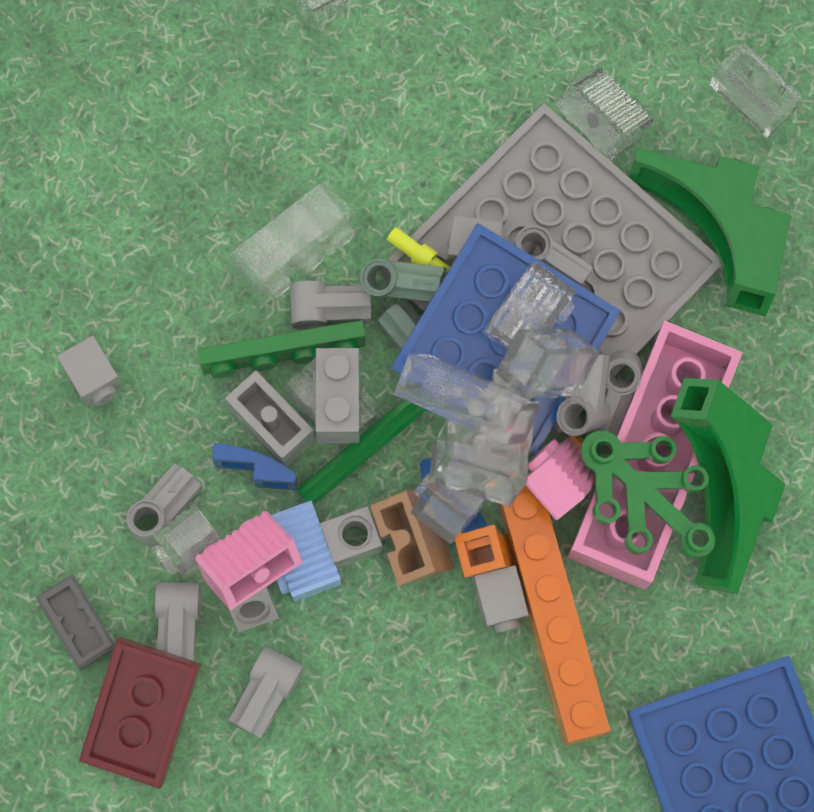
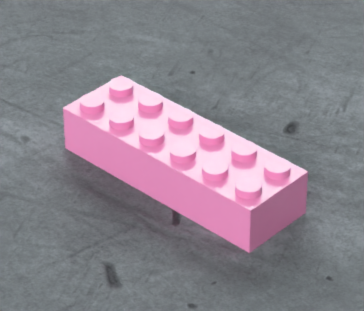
M664 321L653 344L641 375L640 384L635 390L617 437L621 443L653 442L660 436H667L675 442L677 452L674 458L666 464H657L652 459L625 461L637 472L685 471L690 466L698 465L690 441L678 423L670 417L684 378L720 380L729 388L743 352ZM661 443L656 445V452L660 456L667 457L669 455V449L666 445ZM695 473L688 474V481L690 484L693 480ZM612 474L613 498L620 504V516L609 525H602L596 522L592 514L593 506L596 503L594 490L567 558L646 590L654 579L673 529L644 504L646 528L653 536V543L650 549L643 554L635 555L630 553L624 544L625 536L628 533L625 485ZM684 489L657 490L679 511L681 510L688 492ZM608 504L600 505L599 511L601 515L605 518H611L613 516L612 507ZM635 533L632 535V543L638 548H643L645 546V538L641 534Z

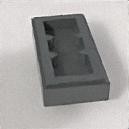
M73 574L36 596L37 601L80 671L113 651L115 646L113 639Z

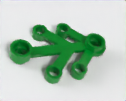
M604 430L595 431L589 434L582 442L580 455L584 465L594 472L596 503L593 506L592 514L596 522L602 525H609L620 516V504L613 498V474L625 485L628 533L625 536L624 544L630 553L635 555L643 554L650 549L653 543V536L646 528L645 504L679 535L678 548L684 556L690 559H701L709 554L715 546V535L712 529L703 523H692L657 491L684 489L688 493H698L708 484L709 476L707 471L701 466L693 465L680 472H637L625 460L652 459L657 464H666L676 455L677 446L670 437L660 436L653 442L621 443L618 437L611 432ZM661 443L668 447L669 455L667 457H662L656 452L657 444ZM599 444L607 446L610 451L609 457H600L596 453V446ZM689 473L699 475L701 479L700 486H693L689 483ZM600 505H610L613 509V516L611 518L603 517L599 511ZM694 532H699L705 537L704 546L699 547L693 543L692 535ZM638 533L645 538V546L643 548L634 546L632 543L633 534Z

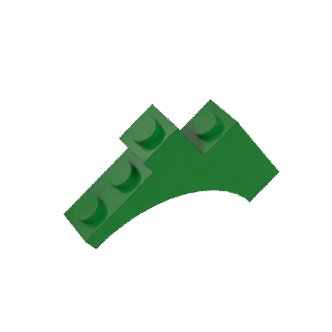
M637 148L629 178L643 190L653 193L677 207L705 234L712 244L724 272L726 283L725 306L766 316L777 290L791 214L779 212L770 207H760L751 204L759 166L739 159L719 156L714 168L696 161H687L664 155L658 151Z
M684 378L670 417L678 423L690 441L698 465L703 467L708 473L709 481L704 488L705 524L712 529L715 535V546L709 554L701 558L694 583L703 589L738 595L762 521L773 523L785 487L784 482L760 464L773 425L720 380Z

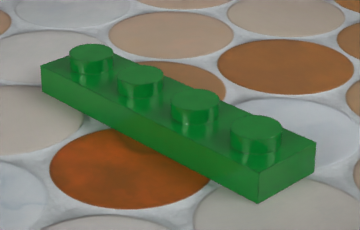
M363 320L199 348L198 353L204 375L211 374L213 378H225L236 374V369L252 367L254 371H265L275 368L277 362L292 359L296 364L310 363L316 360V348L366 347Z

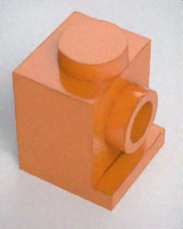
M496 525L454 536L464 578L474 577L475 575L515 565L508 536L505 533H498Z

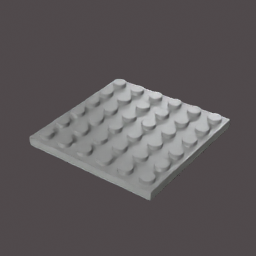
M545 103L411 236L421 246L426 243L438 252L437 257L447 263L454 215L502 221L501 235L509 236V242L514 244L518 233L523 228L530 225L544 228L549 232L554 242L594 267L582 287L621 310L597 351L607 355L623 349L630 350L638 355L659 333L663 322H670L722 267L714 251ZM526 242L521 245L523 251L531 256L542 254L540 247L535 243ZM398 249L388 260L410 263L411 258ZM386 267L379 269L378 274L390 284V271ZM406 299L420 313L424 312L429 303ZM618 364L611 369L614 377L616 378L628 365ZM583 407L580 408L579 416L585 411ZM556 420L550 431L559 438L564 432L560 429Z

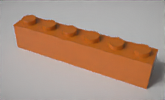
M526 485L501 491L498 494L496 503L517 568L529 614L530 626L563 745L567 746L605 736L610 732V727L550 514Z

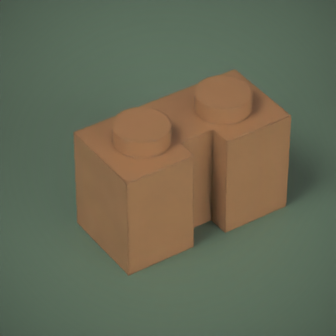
M426 489L406 490L370 505L381 538L391 537L396 550L387 553L398 586L420 583L455 569Z

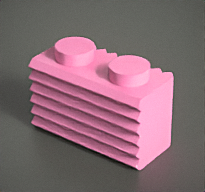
M554 438L536 454V457L526 465L531 472L522 481L555 520L561 518L583 500L595 484L594 472L584 465L580 450H578L579 445L573 444V438H566L560 444Z
M262 511L260 516H255L254 519L244 522L239 530H233L232 535H226L224 540L219 539L218 542L210 544L204 549L203 554H197L195 558L205 582L222 600L224 605L227 606L229 611L303 563L295 541L267 511Z

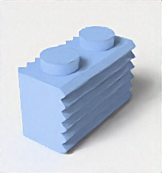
M312 501L271 515L295 541L303 562L277 579L282 595L290 592L293 601L297 602L341 585L338 570L331 556Z

